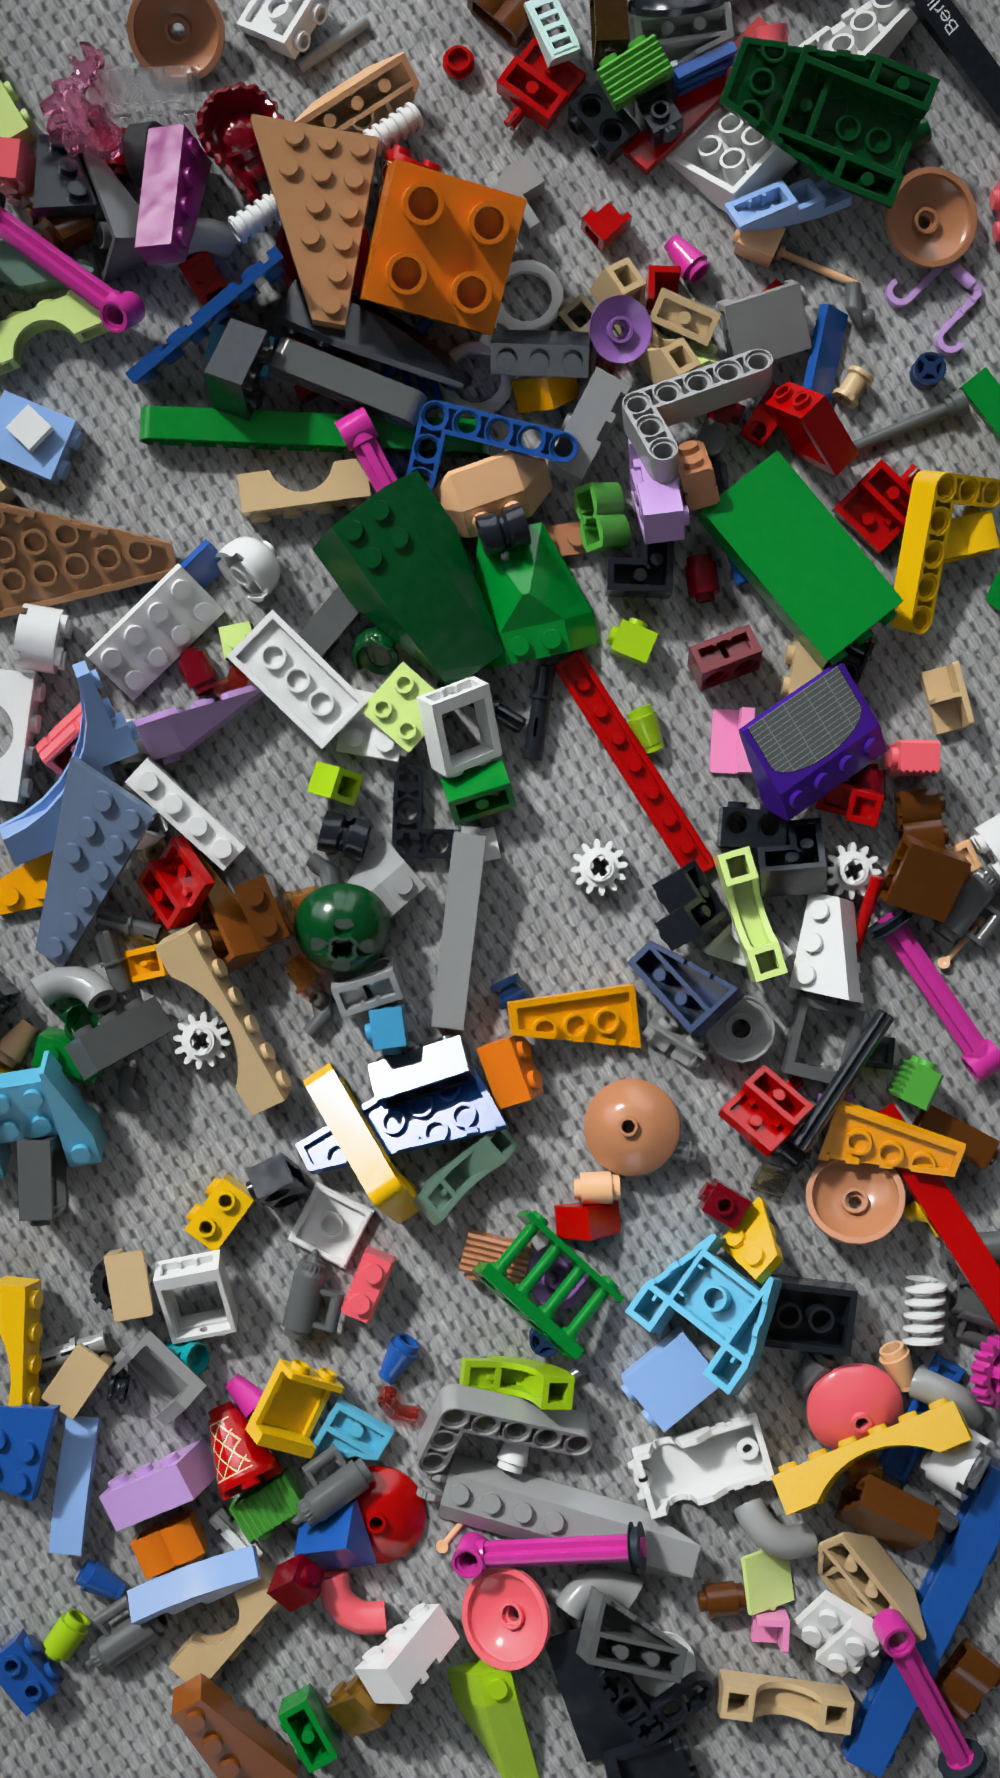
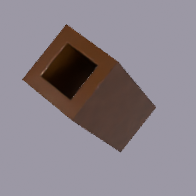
M930 1105L928 1111L920 1108L912 1125L965 1143L966 1149L962 1158L983 1170H986L988 1165H992L998 1157L999 1148L997 1147L1000 1141L933 1105Z

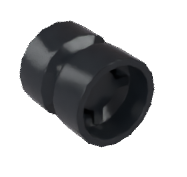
M520 503L503 507L499 516L493 512L475 516L478 535L487 558L505 552L506 545H509L514 550L532 544L529 526Z
M327 810L321 826L317 850L333 855L341 851L343 857L362 862L372 822L355 817L348 821L346 815Z

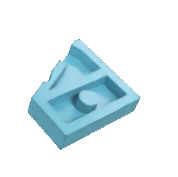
M338 1397L313 1440L317 1447L313 1455H318V1452H323L334 1444L343 1458L357 1456L366 1460H378L392 1437L395 1428Z

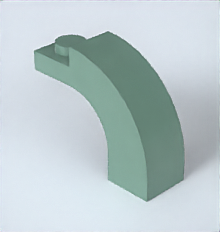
M506 1129L473 1137L422 1186L423 1190L413 1203L436 1226L445 1219L472 1186L488 1173L504 1164L519 1144Z

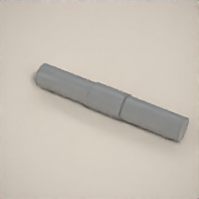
M362 15L297 60L295 64L300 72L303 74L370 28L371 25L366 16Z

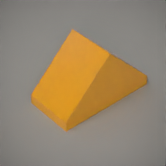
M524 376L510 380L519 413L556 409L577 398L580 392L577 378Z
M158 944L123 952V957L126 958L124 962L130 983L169 975L154 949Z

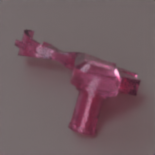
M82 41L79 42L85 60L79 61L76 56H72V74L51 82L54 93L39 103L43 115H50L45 132L50 141H54L62 136L63 145L70 157L88 151L93 156L102 160L114 159L123 152L124 135L122 130L107 117L104 107L101 108L99 104L92 105L85 99L88 87L102 75L105 57L100 49L96 50L91 43Z

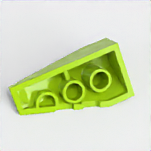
M482 1659L447 1667L454 1701L502 1778H540L514 1670L506 1671L494 1668Z

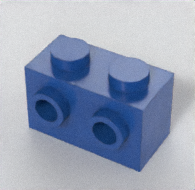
M22 1629L0 1647V1685L27 1717L57 1692L64 1678L62 1677L59 1665L54 1660H48L41 1651L42 1648L39 1640L32 1634L28 1635Z

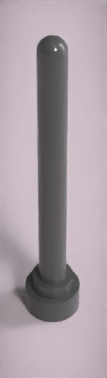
M961 389L947 394L946 399L942 400V404L854 440L853 443L857 450L862 452L945 416L957 419L967 415L970 412L967 397Z

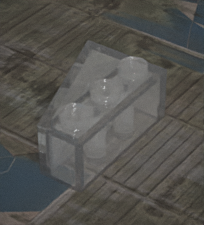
M199 64L97 70L103 113L112 112L113 119L132 118L131 112L144 111L145 117L164 116V111L176 110L177 115L196 114V109L203 107Z

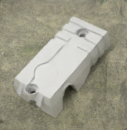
M755 1412L746 1414V1417L743 1418L736 1417L730 1419L726 1423L722 1421L715 1423V1426L712 1427L705 1426L678 1435L661 1437L653 1442L633 1447L631 1449L634 1459L627 1463L628 1468L633 1469V1479L639 1487V1493L636 1494L638 1501L646 1499L651 1520L666 1516L669 1507L679 1500H692L698 1506L716 1501L729 1493L728 1491L734 1489L736 1491L747 1485L753 1486L760 1484L764 1480L766 1482L772 1480L771 1476L774 1475L759 1420ZM744 1445H751V1450L749 1452L743 1451ZM646 1475L648 1476L647 1481H645V1482L639 1481V1478L642 1479V1478H645Z

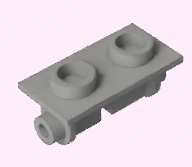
M654 1012L651 1023L647 1024L642 1032V1035L646 1037L645 1041L663 1052L667 1050L670 1044H673L675 1048L670 1056L688 1068L693 1066L697 1069L702 1060L707 1058L710 1045L706 1043L703 1037L692 1035L681 1028L673 1017Z

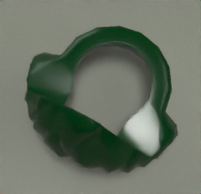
M377 627L367 628L364 632H360L352 645L353 650L351 652L355 669L361 670L365 667L377 675L391 673L397 667L399 661L398 652L395 648L397 643ZM371 644L380 645L390 651L392 655L391 663L386 666H379L373 663L364 648Z
M85 1004L70 1006L61 1014L60 1019L65 1023L64 1031L66 1036L73 1041L75 1038L72 1035L71 1028L74 1032L88 1024L95 1028L101 1025L98 1020L105 1016L106 1013L104 1011L101 1013H91Z

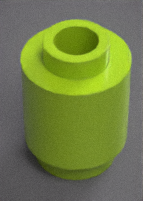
M70 1608L67 1613L61 1614L43 1641L46 1648L45 1653L49 1658L57 1662L71 1659L89 1632L90 1620L84 1613Z

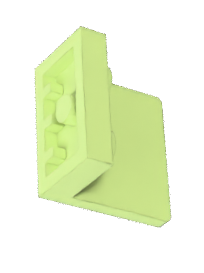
M402 662L361 708V712L409 753L424 737L416 697L435 689ZM448 713L443 714L442 717L445 718Z

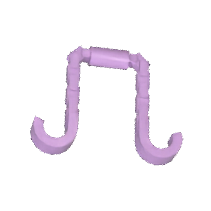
M955 262L940 268H933L929 275H926L918 286L903 299L895 297L893 289L898 283L896 278L891 280L885 289V300L891 307L897 309L905 308L913 302L943 269H949V273L965 289L972 291L971 297L952 315L951 319L947 320L936 334L934 340L935 348L942 355L952 356L958 353L964 343L958 342L955 346H947L943 341V336L966 314L967 310L969 311L978 299H981L982 285L979 286L976 283L977 280L963 266Z

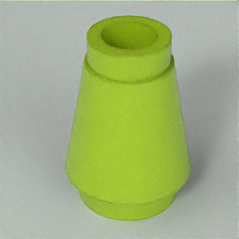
M650 703L626 713L629 719L627 724L642 747L645 748L647 754L664 747L657 710H653Z

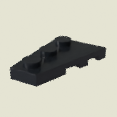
M38 134L32 218L96 215L98 204L71 134Z

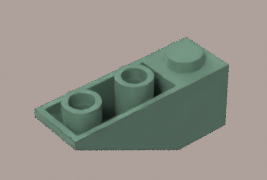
M0 241V288L28 297L69 289L7 242ZM75 258L74 261L101 279L95 268H93V264L86 260Z

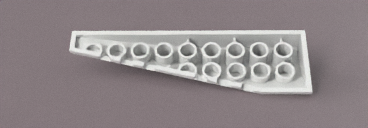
M869 0L856 11L850 8L841 15L839 23L832 28L825 26L801 43L799 47H803L805 44L817 46V49L836 51L837 49L851 51V54L866 55L867 53H872L888 58L918 18L905 0ZM719 105L665 157L666 161L723 211H725L724 204L780 181L798 162L725 107L721 109Z

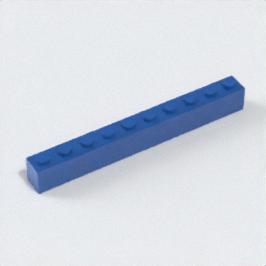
M991 1461L977 1487L974 1490L969 1488L966 1494L969 1497L962 1502L956 1514L959 1518V1523L952 1533L947 1532L916 1594L927 1636L925 1640L915 1643V1646L933 1680L938 1674L939 1661L943 1653L947 1652L952 1646L953 1633L958 1623H962L967 1616L968 1603L973 1593L976 1594L981 1588L983 1582L982 1575L987 1565L992 1564L997 1555V1545L1000 1541V1466ZM886 1654L852 1722L851 1735H846L840 1746L846 1761L879 1778L882 1777L886 1768L889 1769L895 1759V1749L900 1739L903 1740L907 1736L910 1728V1719L914 1711L919 1710L892 1657Z

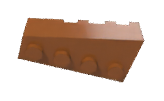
M201 1673L173 1689L172 1717L217 1778L298 1777L297 1755L293 1746L289 1743L285 1745L277 1738L275 1731L268 1726L264 1728L255 1721L254 1715L246 1708L240 1709L232 1702V1697Z

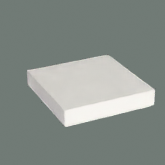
M317 1181L287 1240L310 1252L317 1249L320 1257L345 1269L375 1210Z

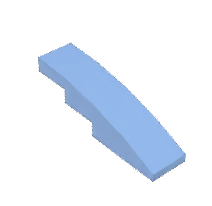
M808 177L789 186H786L784 181L780 180L724 204V210L739 231L768 230L799 224L851 206L853 196L851 193L832 186L824 180L814 184L811 178Z
M66 1416L54 1495L49 1553L82 1556L93 1496L92 1482L97 1459L95 1451L100 1418L76 1416L72 1420Z
M248 1546L187 1565L128 1590L131 1623L141 1625L164 1613L175 1615L199 1602L210 1604L262 1579L256 1546Z

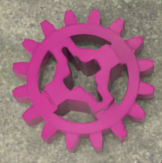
M995 1335V1337L988 1336L987 1343H980V1353H974L976 1361H973L970 1367L974 1373L970 1378V1382L975 1383L971 1392L977 1395L976 1401L978 1403L998 1409L1000 1407V1336Z

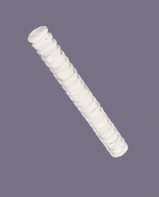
M407 102L404 108L399 107L396 109V114L393 112L388 114V119H380L379 125L377 123L372 124L371 130L367 128L363 130V134L379 137L377 157L382 156V151L390 149L391 145H399V140L405 141L407 135L413 136L416 129L418 131L424 128V121L418 108L413 103ZM271 190L270 195H262L261 201L259 199L254 200L253 206H245L244 212L239 210L236 212V217L232 215L228 217L229 227L239 242L245 244L248 242V237L255 238L256 232H264L265 226L270 228L273 226V221H281Z

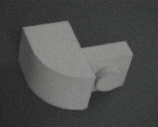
M526 154L504 169L498 179L496 189L527 198L519 234L524 232L529 240L540 233V221L529 205V202L544 193L545 180L530 156Z

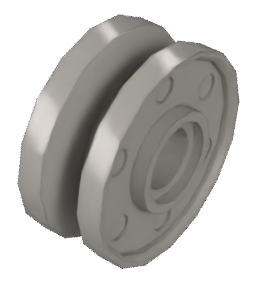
M745 995L706 1033L707 1041L716 1053L729 1061L739 1063L754 1061L765 1054L773 1043L776 1029L774 1018L764 1003L755 997ZM738 1019L745 1020L748 1025L747 1033L742 1037L734 1036L731 1029L732 1024Z

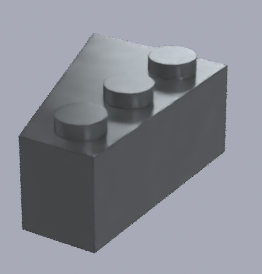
M591 1585L576 1654L587 1664L680 1684L688 1649L668 1634Z

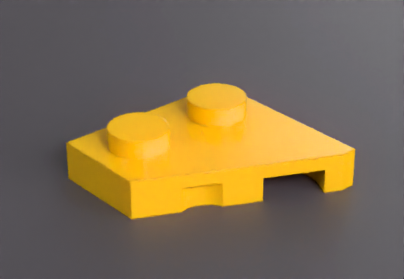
M758 1196L747 1209L735 1230L730 1228L723 1237L726 1238V1241L722 1247L756 1281L763 1284L784 1259L780 1246L776 1243L777 1235L774 1225L769 1221L767 1214L768 1204Z

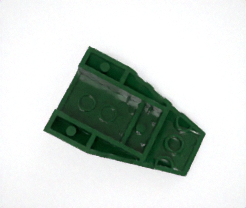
M743 36L719 104L828 184L891 209L904 177L901 172L922 118L929 111L940 79L879 54H851L849 50L817 49V46L804 44L803 47L788 45V42Z
M416 470L383 487L334 524L312 549L348 601L447 686L473 676L502 655L504 649L491 615L487 610L467 553L460 540L457 527Z

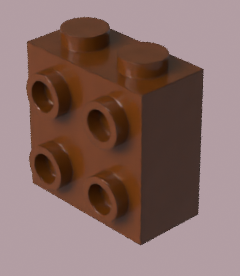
M903 834L883 877L884 880L879 895L887 904L944 923L948 914H951L956 907L957 895L962 885H965L969 880L972 864L961 853Z

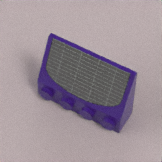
M841 661L831 665L738 730L764 808L787 821H790L887 752L877 719Z

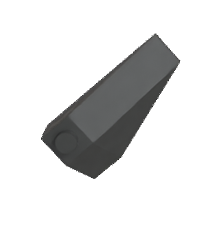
M79 136L76 150L98 204L96 215H89L95 224L94 228L98 244L93 245L92 250L101 279L104 283L108 284L146 261L135 249L139 205L86 136Z

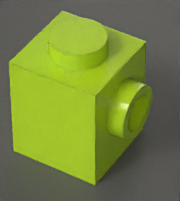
M630 617L629 621L622 619L619 627L612 626L606 643L611 645L608 653L644 667L659 633L647 629L648 624L632 617Z
M316 761L307 792L332 801L355 806L364 775L342 767Z

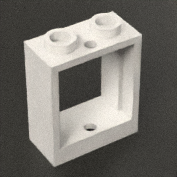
M471 676L416 697L430 764L433 770L445 777H457L462 775L464 770L474 766H484L491 762V759L503 755L489 683ZM474 702L482 744L450 756L442 715Z
M220 1249L156 1262L153 1283L172 1344L189 1343L198 1339L225 1336L229 1333L237 1332L238 1309ZM211 1281L217 1282L224 1308L181 1316L173 1289Z

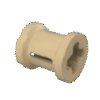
M850 365L847 369V377L839 388L834 389L832 396L845 407L854 409L859 405V397L866 387L872 385L874 379L863 368Z

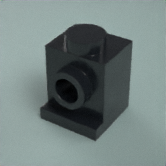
M664 83L635 98L636 119L654 148L662 143L672 142L683 132V117L668 95Z

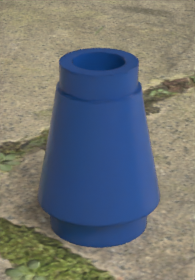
M398 1333L396 1337L391 1338L381 1369L378 1372L382 1380L394 1384L419 1356L418 1349L420 1345L417 1340L405 1333Z
M87 1559L75 1580V1584L81 1586V1591L113 1599L114 1601L121 1597L127 1584L98 1559L95 1562Z

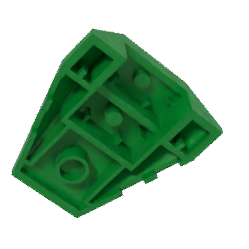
M542 522L528 525L531 545L514 550L509 545H506L505 552L488 558L484 553L478 536L474 576L479 584L482 597L504 649L502 655L482 669L506 666L571 652L599 643L593 611Z

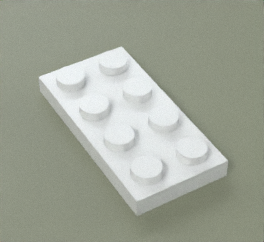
M178 563L85 655L134 701L225 610Z
M273 610L226 656L321 749L367 703L354 688Z

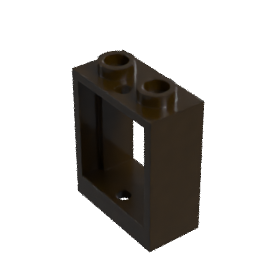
M589 0L593 70L600 68L599 62L609 54L615 52L619 56L628 50L627 0Z

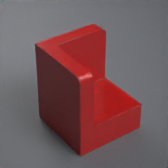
M607 203L597 213L590 209L582 217L580 229L602 252L630 227L632 216L629 212L622 216L611 203Z
M649 265L646 275V310H653L662 287L678 294L681 275L680 266Z

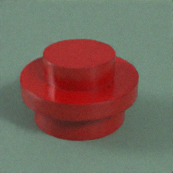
M455 45L445 52L443 56V69L450 78L462 80L470 76L474 70V56L466 47Z

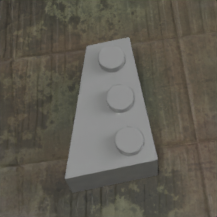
M596 367L589 383H585L576 399L578 404L574 412L569 411L561 426L562 430L573 434L577 438L579 451L571 461L566 463L549 460V470L578 486H582L622 413L623 398L630 393L632 385ZM561 437L555 443L556 453L563 457L569 456L573 451L572 441L566 437Z

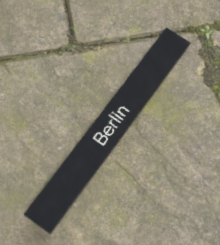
M905 0L1000 129V66L952 0Z

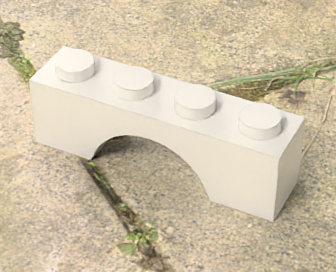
M0 669V706L8 713L13 725L12 743L7 752L0 758V801L25 804L26 798L31 797L33 790V780L29 778L30 766H34L37 760V750L33 743L34 736L39 734L42 723L41 715H38L39 702L44 701L46 694V685L42 683V677L34 673Z
M151 757L146 758L125 781L130 788L223 871L246 847V844L236 834L195 801Z

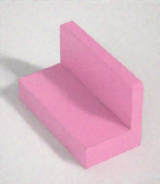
M742 707L739 710L714 709L712 711L709 771L711 773L740 775L752 773L738 730L755 719V708Z

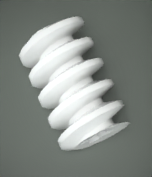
M906 1276L905 1278L914 1281V1285L905 1287V1291L913 1294L914 1298L904 1300V1304L912 1307L913 1311L903 1313V1317L912 1320V1324L903 1326L902 1330L911 1333L912 1337L902 1339V1343L916 1347H932L943 1343L944 1336L939 1331L944 1330L945 1323L939 1318L944 1317L946 1311L940 1305L945 1304L947 1298L940 1292L946 1291L947 1284L931 1276Z

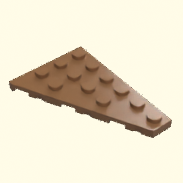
M252 114V129L312 323L317 326L346 331L377 159L379 137Z
M0 502V618L26 612L22 608L24 603L48 607L160 580L178 564L173 544L170 540Z

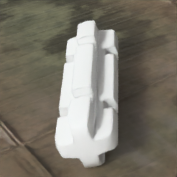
M224 1508L218 1509L209 1519L210 1524L216 1530L221 1529L222 1532L220 1534L235 1550L252 1545L256 1546L259 1560L263 1554V1549L256 1542L254 1544L249 1543L237 1522L230 1520L231 1515Z

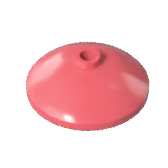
M863 1363L839 1366L826 1374L812 1388L806 1405L807 1421L812 1433L821 1444L831 1450L838 1449L837 1443L848 1437L856 1436L857 1440L869 1436L867 1430L874 1426L886 1423L888 1428L898 1424V1417L903 1415L902 1394L893 1378L882 1369ZM864 1418L863 1421L856 1423L857 1420Z
M500 1567L484 1570L469 1584L462 1603V1623L466 1638L474 1652L485 1663L500 1670H518L533 1663L544 1651L551 1629L549 1605L537 1582L526 1572L518 1568ZM514 1608L517 1609L519 1613V1618L515 1616Z

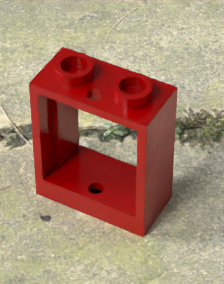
M787 381L784 385L778 387L773 396L765 403V406L796 456L802 462L837 476L860 454L825 395Z

